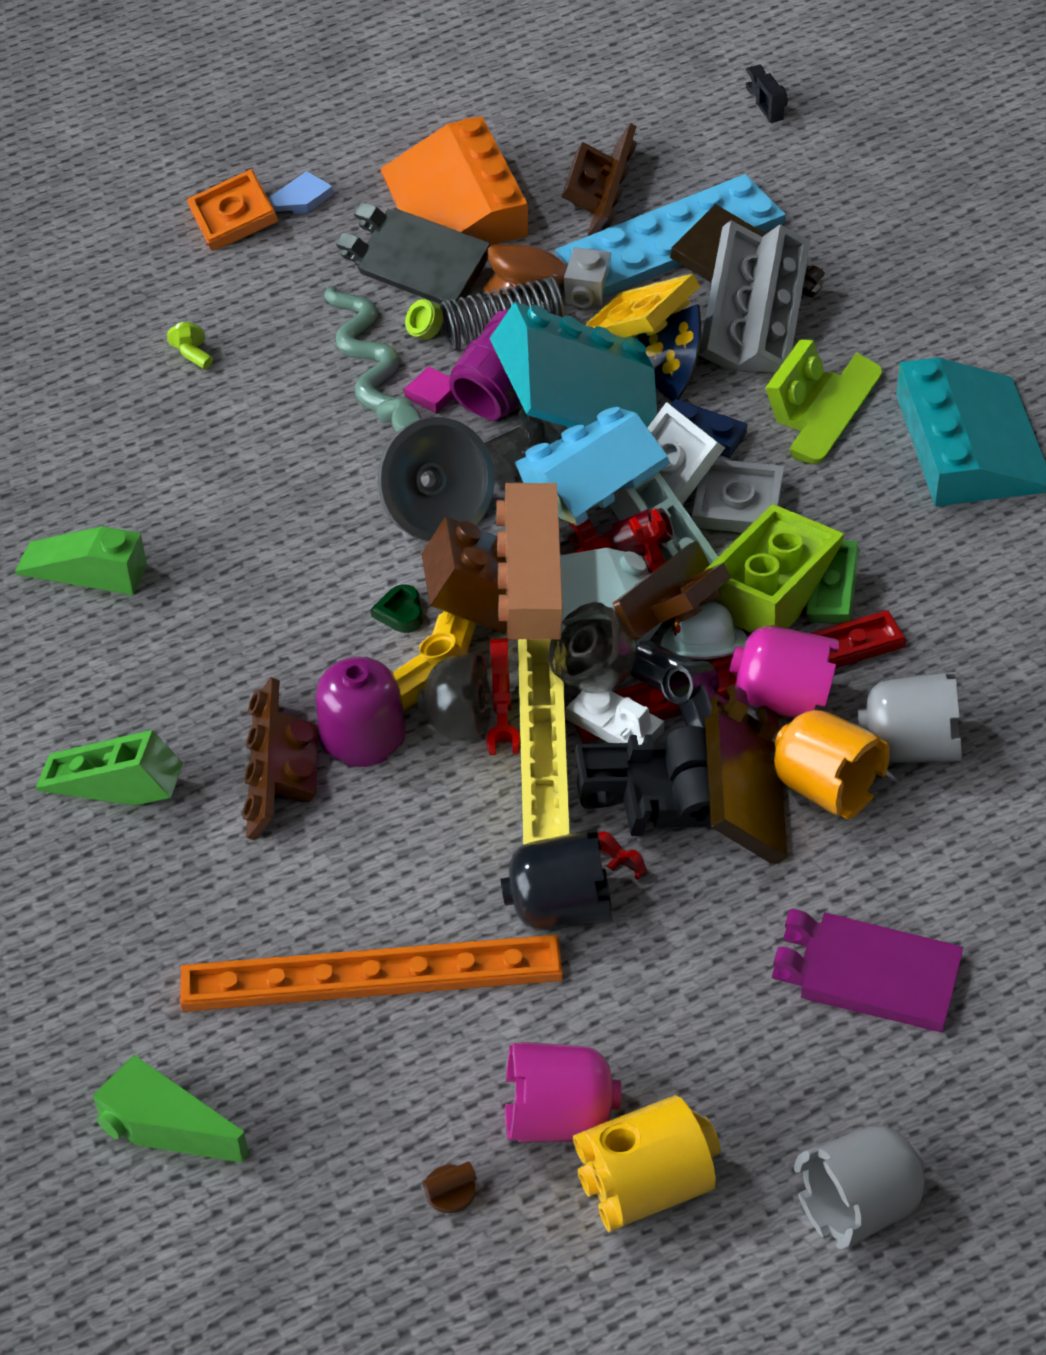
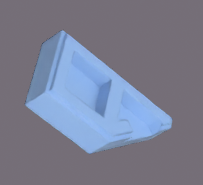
M306 171L270 196L268 200L275 212L293 211V214H305L333 196V188L330 184Z

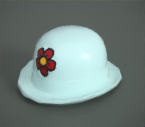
M711 601L700 606L702 611L685 621L678 622L677 618H675L673 631L671 632L672 628H670L663 635L660 645L689 660H712L733 656L735 646L744 648L748 638L741 628L734 626L728 609L718 602Z

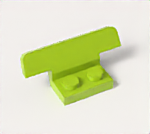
M814 340L798 341L765 387L776 422L801 431L789 448L792 458L810 464H818L824 461L879 381L882 369L877 363L856 352L841 375L834 372H824L823 362L818 355Z

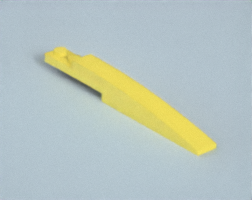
M562 636L561 639H518L523 845L533 841L569 834Z

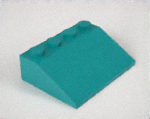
M514 301L489 338L526 415L569 428L577 425H584L585 427L597 421L599 413L612 407H620V409L637 413L647 428L657 415L654 367L646 354V347L633 337L623 338L612 334L603 327L596 326L593 328L581 324L571 316L560 317L548 313L538 305H531L530 307Z
M940 357L899 363L896 396L935 507L1046 493V462L1012 377Z

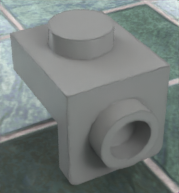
M574 247L564 276L565 304H572L579 308L594 307L602 309L604 304L603 288L611 266V252Z

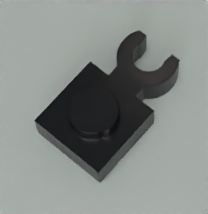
M762 65L747 67L746 71L751 77V82L746 83V88L751 95L754 94L756 96V104L770 123L784 120V107L788 104L785 88L777 83L771 73L766 74Z

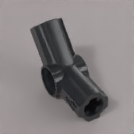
M641 641L638 647L630 653L627 667L630 668L631 677L662 691L667 700L678 704L686 726L705 728V718L711 715V698L716 695L719 689V676L714 666L704 661L693 662L651 641Z

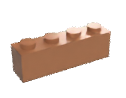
M505 483V500H497L496 525L505 526V531H497V557H506V563H498V589H506V595H499V621H507L508 639H561L562 587L557 483Z

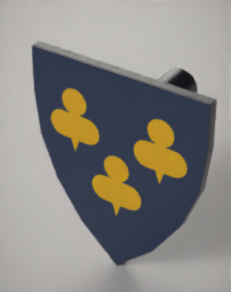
M698 304L671 314L666 319L667 325L656 334L647 336L646 333L638 334V340L646 347V354L654 367L655 387L672 401L680 399L690 380L693 379L692 375L698 358H701L699 356L701 347L700 305Z

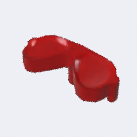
M606 831L599 833L602 850L613 858L606 867L614 871L620 864H623L635 871L636 880L640 879L647 871L640 853L636 850H624L616 839Z

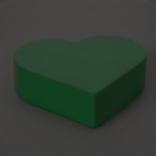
M401 584L393 587L370 609L372 618L401 633L414 632L423 623L420 595L418 590L411 585Z

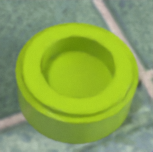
M420 299L411 305L406 314L405 326L408 333L423 340L433 338L442 326L443 312L439 305L429 300Z

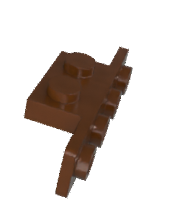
M629 123L617 141L612 156L584 142L576 150L561 197L593 213L587 236L599 232L601 228L604 230L609 228L615 218L617 211L612 209V207L617 204L624 187L619 184L623 182L630 169V164L626 161L630 159L637 145V141L633 140L637 126Z
M694 541L615 600L613 607L617 613L618 621L626 629L630 639L635 641L642 638L659 623L675 616L678 622H682L702 611L700 606L719 597L721 593L718 588L732 578L724 562L705 570L710 566V563L699 542Z
M270 677L261 691L256 690L253 693L248 707V713L252 715V727L247 737L246 747L251 750L244 782L249 785V790L242 817L247 821L246 838L256 840L272 820L275 794L299 802H310L316 795L317 724L278 712L280 680Z

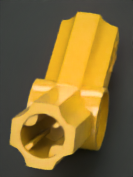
M445 611L438 615L432 635L423 640L419 646L420 654L393 672L400 688L403 711L436 689H453L466 681L469 676V669L465 658L476 627L475 622Z

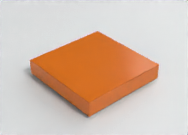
M253 169L186 199L211 250L225 247L279 221Z

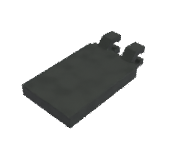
M363 202L360 203L354 215L357 219L361 220L359 223L360 228L373 233L367 244L359 237L345 232L341 234L336 243L337 248L343 250L341 256L355 262L361 274L438 304L446 300L451 301V299H455L458 302L460 297L466 298L488 261L487 253L488 248L491 246L489 242L400 209H387L384 214L376 206ZM453 303L454 310H457L456 305Z

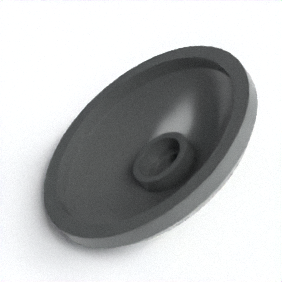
M428 417L409 423L392 437L380 460L378 490L383 507L397 527L417 539L430 541L446 516L460 522L468 521L477 525L485 515L494 492V467L486 445L470 427L451 418ZM424 472L429 475V482L426 486L421 483V476Z

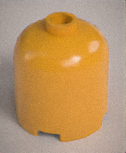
M811 710L802 713L790 724L784 725L775 739L774 764L779 779L791 790L834 816H842L847 820L858 815L873 799L874 795L867 791L873 784L876 774L885 777L890 759L889 744L881 740L877 734L826 711Z

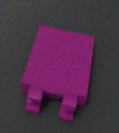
M789 909L785 922L786 931L783 941L807 947L804 957L794 949L778 947L773 962L775 967L771 979L802 986L801 998L943 1033L964 947L824 912L822 921L819 923L804 911Z

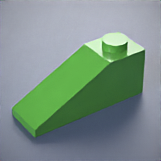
M100 526L30 541L15 573L21 576L134 595L147 567L141 533Z
M153 730L49 754L36 789L41 792L140 805L171 798L183 762Z
M133 1055L93 1095L99 1115L97 1122L114 1139H118L122 1135L138 1146L236 1162H244L249 1156L243 1130L136 1055Z

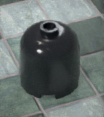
M597 828L529 842L520 846L513 853L509 862V877L501 878L502 895L505 906L514 905L519 919L527 927L534 930H552L613 921L606 869H602L599 851L602 850Z

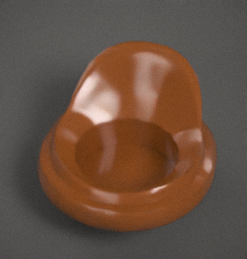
M494 244L488 248V260L495 272L484 282L482 286L483 293L487 291L491 294L494 289L499 292L503 287L508 290L509 286L516 288L518 284L524 286L526 282L533 284L534 280H538L541 283V280L547 277H553L558 285H564V276L568 263L546 250L534 246Z

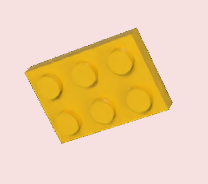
M689 274L620 292L585 325L593 328L596 326L603 327L612 334L623 338H634L642 333H646L647 336L654 335L667 325L666 319L671 314L683 310L690 304L689 297L701 286L694 274Z

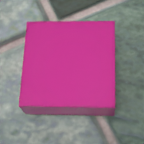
M428 366L404 388L405 397L437 413L454 397L449 385L451 377Z

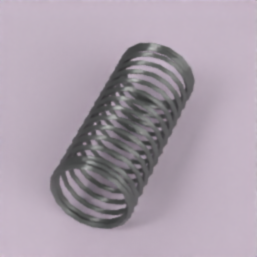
M553 277L543 278L541 283L538 280H534L533 284L526 282L524 286L518 284L516 288L509 286L508 290L504 287L499 292L494 289L491 294L486 291L483 296L479 293L474 298L468 295L466 300L460 297L458 302L455 299L442 301L440 306L443 312L442 325L451 349L461 348V335L464 345L468 346L470 344L469 333L472 340H476L478 337L477 331L481 334V328L483 332L484 327L488 323L487 317L490 321L498 311L509 310L514 303L510 295L511 290L515 293V302L527 305L528 301L530 307L531 305H536V298L537 305L545 309V299L548 313L556 315L552 301L553 296L557 316L564 317V304L556 280ZM536 284H538L539 287H540V288H539L540 298H539L538 293H537V291H536V289H535V285H536ZM527 286L531 288V299L527 292ZM519 288L523 290V301L519 294ZM503 291H504V292L506 293V295H507V297H506L507 307H506V304H505L504 299H503V297H502V292H503ZM494 293L498 296L499 310L494 300ZM486 295L490 299V310L485 301ZM478 297L482 301V313L477 303ZM469 299L473 302L474 317L469 306ZM461 301L465 305L466 320L461 309ZM453 303L457 307V316L452 305Z

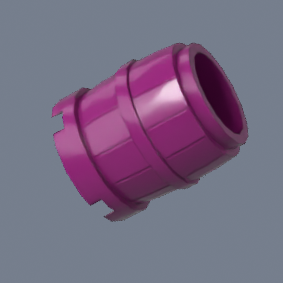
M508 310L498 311L487 323L484 331L476 340H472L453 367L450 375L451 378L449 379L450 389L460 405L466 410L490 421L506 417L520 403L489 339Z

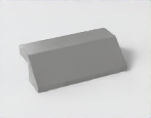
M732 220L722 227L699 356L725 369L748 372H777L793 348L810 240L781 224L763 237Z

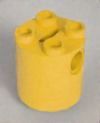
M677 1095L573 1135L577 1154L585 1164V1166L577 1169L580 1183L588 1197L597 1194L601 1201L598 1204L599 1214L609 1233L715 1189L716 1176L712 1157L721 1154L720 1142L716 1131L707 1117H703L689 1108L685 1101Z

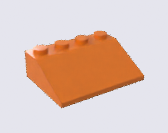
M483 116L465 118L461 121L446 124L380 168L397 208L402 211L489 242L491 245L529 236L528 203Z

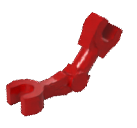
M657 509L651 510L652 520L646 526H641L636 517L631 518L629 522V527L636 540L644 544L646 554L643 555V558L650 573L666 562L657 541L664 535L666 523Z
M490 639L493 711H497V725L487 733V750L489 755H496V744L505 740L512 744L513 754H519L521 749L520 733L515 727L508 725V710H511L508 639Z

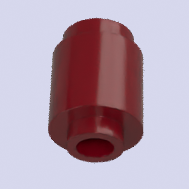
M663 508L657 509L666 523L664 535L657 540L660 550L667 547V542L675 539L672 522ZM646 509L612 525L613 533L609 534L611 548L624 552L631 551L643 557L646 554L644 544L636 540L629 527V522L631 518L636 517L641 526H646L652 520L651 510L653 509Z

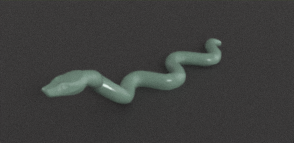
M335 286L328 287L324 291V297L330 305L358 312L355 317L342 325L335 334L337 348L346 356L371 359L379 362L357 380L354 388L356 399L362 405L375 411L376 416L381 422H392L396 432L409 423L422 419L419 411L408 398H397L376 390L378 386L397 373L400 363L398 354L388 344L356 339L357 336L365 332L377 320L378 308L366 297L336 292Z

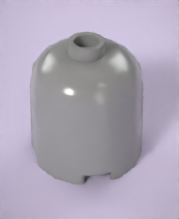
M955 672L891 678L880 681L872 687L867 698V709L858 710L859 726L877 734L881 740L889 744L890 763L962 761Z
M880 1125L868 1126L808 1149L797 1155L794 1164L795 1173L803 1172L806 1190L798 1193V1196L808 1219L822 1238L830 1234L836 1238V1247L838 1249L848 1247L908 1217L917 1210L925 1193L923 1173L925 1163L920 1151L896 1130Z

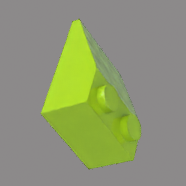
M772 504L705 569L707 570L724 562L732 577L718 588L721 595L712 601L718 602L728 609L734 626L750 633L763 626H777L788 629L800 616L842 545L844 533Z

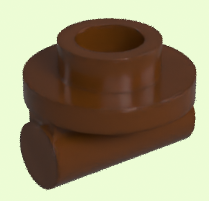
M468 1161L461 1165H444L436 1168L429 1174L426 1180L422 1181L426 1199L434 1209L443 1213H456L467 1208L473 1201L476 1190L475 1180L477 1178L473 1166Z

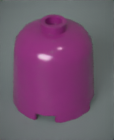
M355 656L339 660L326 669L318 681L315 699L318 738L323 751L326 754H331L334 758L344 761V764L347 766L368 767L387 760V756L395 751L399 745H402L405 740L406 723L402 698L394 673L380 661L369 657Z

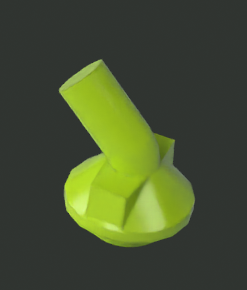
M181 322L170 328L167 332V342L170 346L180 350L182 356L204 370H207L212 365L213 357L198 348L205 341L203 328L191 322Z

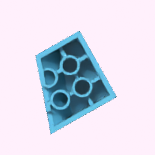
M612 407L597 415L598 420L585 427L584 425H577L561 433L562 438L550 445L548 443H541L529 448L525 452L526 457L515 462L523 483H557L558 517L577 526L589 519L586 510L596 506L600 508L607 507L616 501L614 496L616 490L619 488L622 490L634 488L671 464L667 454L637 413L620 409V407Z

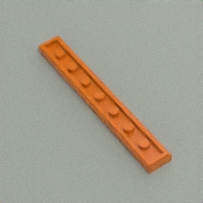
M557 934L181 965L180 1005L182 1012L563 981L559 938Z

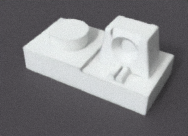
M594 681L566 707V719L608 743H627L630 735H637L638 745H642L645 735H652L654 742L664 732V721L650 714L646 706L643 707L629 697L623 698Z

